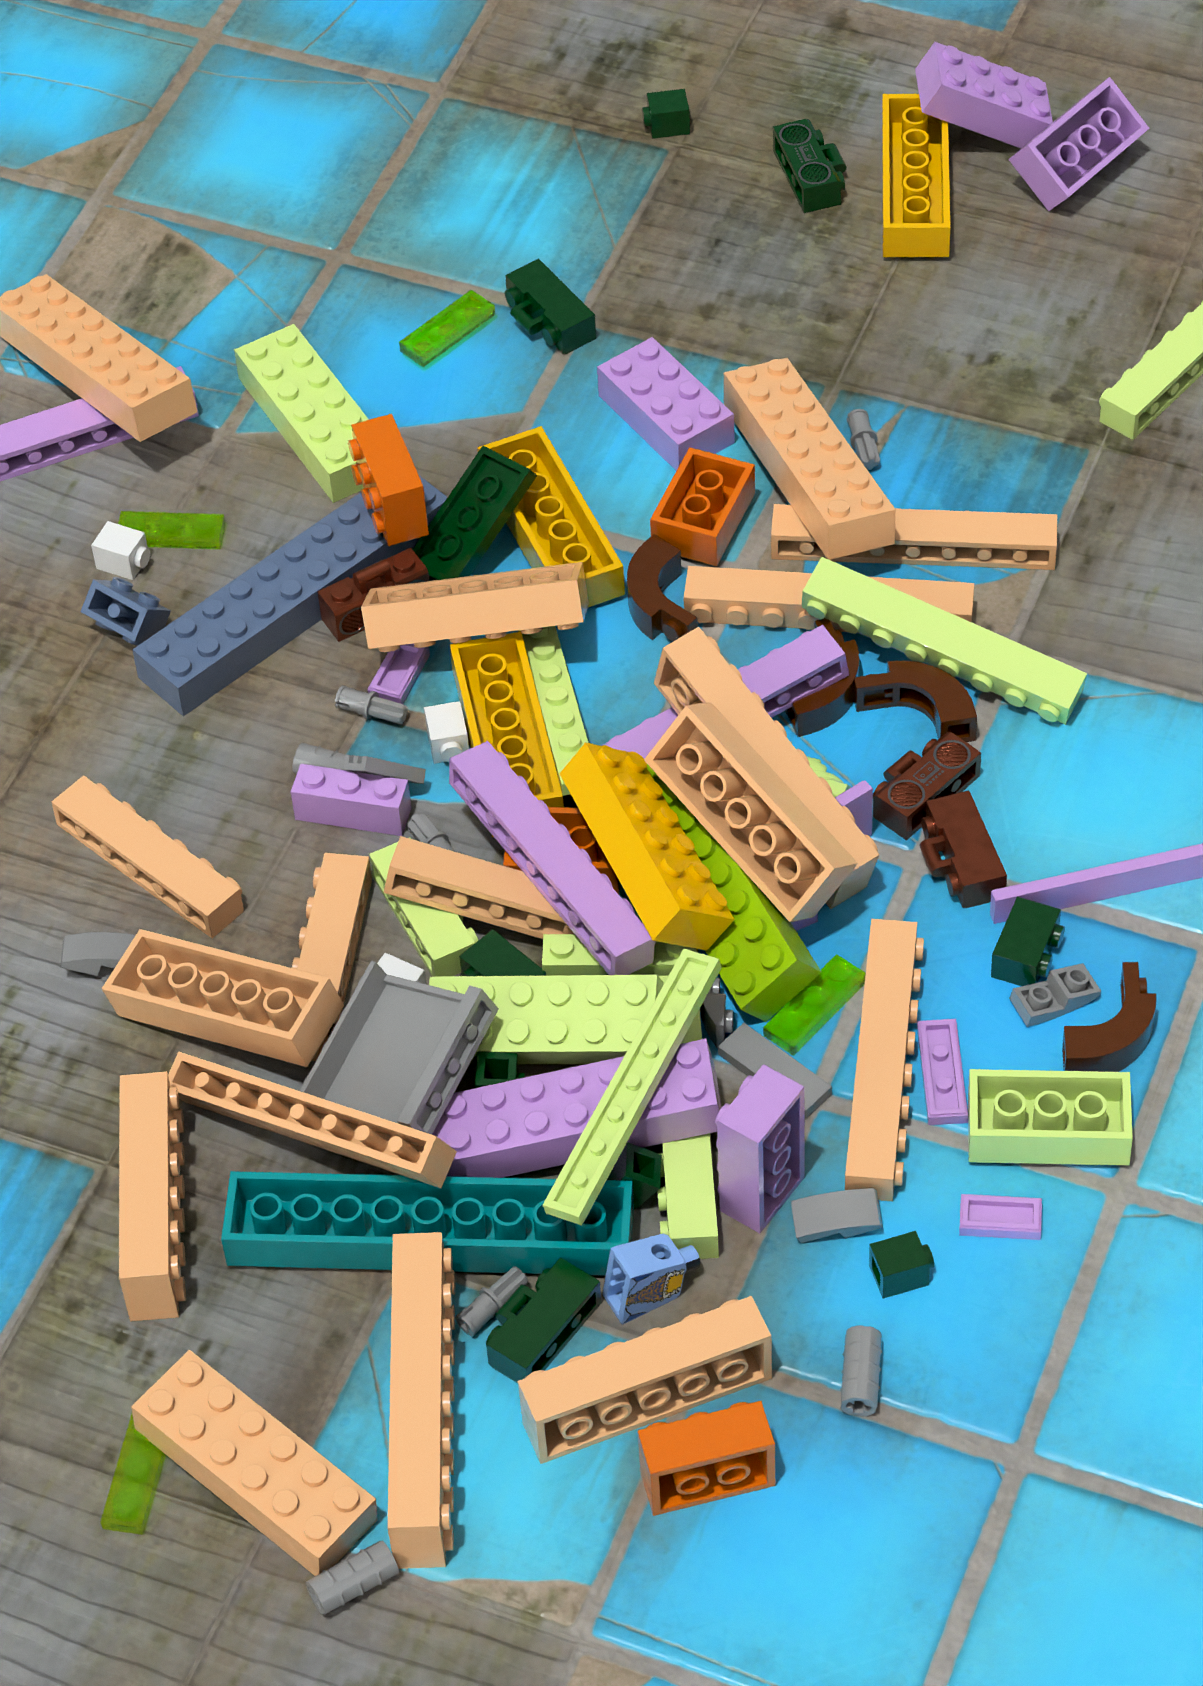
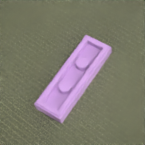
M956 1019L917 1021L928 1125L968 1123Z

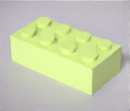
M969 1069V1162L1130 1166L1133 1140L1130 1072Z

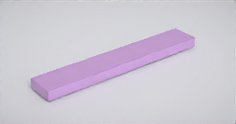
M1203 843L992 890L990 916L994 924L1006 922L1017 896L1058 909H1064L1203 878Z

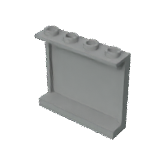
M371 961L364 975L360 978L358 986L347 1006L342 1011L330 1037L323 1045L322 1051L309 1075L305 1078L300 1091L432 1134L499 1008L481 988L469 986L466 993L462 994L387 975L375 961Z

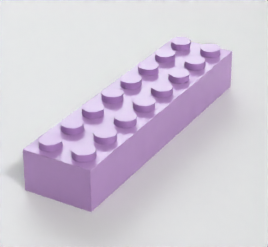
M707 1039L680 1044L627 1142L643 1148L717 1132L715 1120L722 1106L715 1065ZM624 1056L455 1092L432 1135L437 1136L457 1151L447 1176L503 1178L565 1164Z

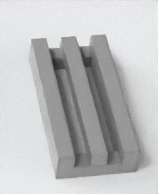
M345 755L343 770L406 779L408 783L424 784L426 769L368 756Z

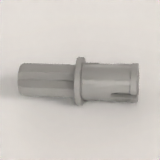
M855 409L847 415V423L852 434L850 443L856 449L857 455L866 469L872 470L873 467L880 464V457L876 446L878 437L871 428L867 411Z
M342 685L335 697L336 708L356 712L363 715L367 720H371L373 716L403 724L408 713L406 705L380 698L375 691L367 693Z
M416 813L411 816V820L407 823L408 828L418 841L455 852L448 843L449 838L447 834L439 832L426 814L421 813L418 815Z
M512 1267L489 1289L481 1288L479 1290L480 1295L467 1308L455 1316V1320L466 1334L474 1336L483 1325L495 1316L497 1311L521 1284L526 1285L528 1283L525 1274L519 1268Z

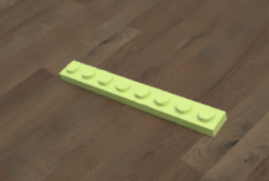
M549 626L543 627V630L538 633L522 634L562 795L564 796L569 795L570 792L562 780L560 772L584 743H588V739L556 627Z
M683 949L545 1199L543 1208L546 1214L579 1225L584 1223L722 968L718 958Z

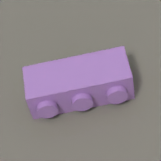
M300 764L291 789L295 820L403 836L412 808L409 783L406 779Z

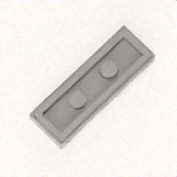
M745 1023L739 1026L718 1046V1055L747 1076H754L764 1064L803 1085L805 1118L832 1094V1086Z

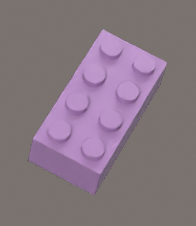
M938 42L932 44L915 68L921 111L927 115L1018 148H1023L1053 123L1046 83L1037 77H1029L1014 71L1010 67H1002L987 61L983 57L973 56L959 51L953 46H946Z
M1109 77L1087 93L1008 160L1046 209L1050 211L1070 197L1150 128Z
M653 337L597 366L599 397L676 471L689 447L716 454L735 443L734 414Z
M764 1064L754 1076L749 1075L743 1081L738 1096L731 1104L726 1103L720 1109L715 1120L718 1135L716 1147L718 1148L717 1170L719 1171L718 1193L720 1196V1211L759 1234L805 1178L804 1086Z

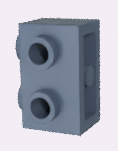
M113 577L112 581L93 579L80 612L96 620V625L110 631H116L123 635V640L137 646L165 627L171 610L160 605L158 597L146 592L138 593L132 590L133 584L119 577Z

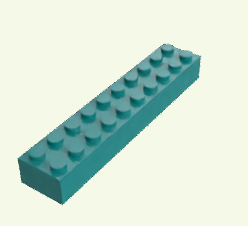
M230 1171L221 1241L227 1266L392 1270L393 1234L442 1232L444 1248L452 1249V1270L455 1272L507 1273L512 1267H517L523 1273L541 1274L544 1269H551L561 1257L589 1275H606L610 1249L617 1245L632 1242L634 1217L633 1182L606 1180L584 1223L579 1225L545 1213L543 1203L557 1179L446 1176L442 1188H438L402 1175Z

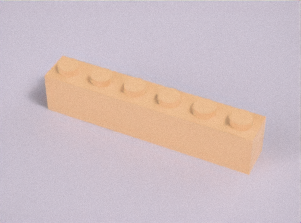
M83 775L52 801L56 823L59 827L213 939L244 912L241 897L242 889L233 878H225L215 871L208 860L205 858L199 859L190 853L180 840L171 839L162 832L161 828L154 821H146L139 816L129 803L125 801L121 803L111 795L103 784H95Z
M400 836L389 866L383 893L543 939V934H574L523 871Z
M324 853L321 867H316L314 871L313 888L316 890L315 895L307 900L306 918L309 919L307 927H301L299 934L300 958L294 957L292 968L330 978L344 1004L372 883L369 856ZM343 1009L341 1010L334 1024H337ZM329 1032L311 1061L317 1060L318 1056L322 1051L323 1045L327 1042L329 1038Z

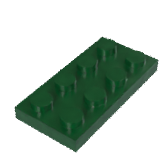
M482 446L429 524V535L421 537L413 548L415 554L427 567L429 577L434 580L470 576L537 475L529 468Z

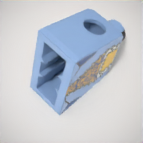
M659 1234L612 1247L610 1249L602 1295L622 1325L676 1299L681 1293L684 1274L700 1267L698 1252L692 1245L677 1249L669 1235Z

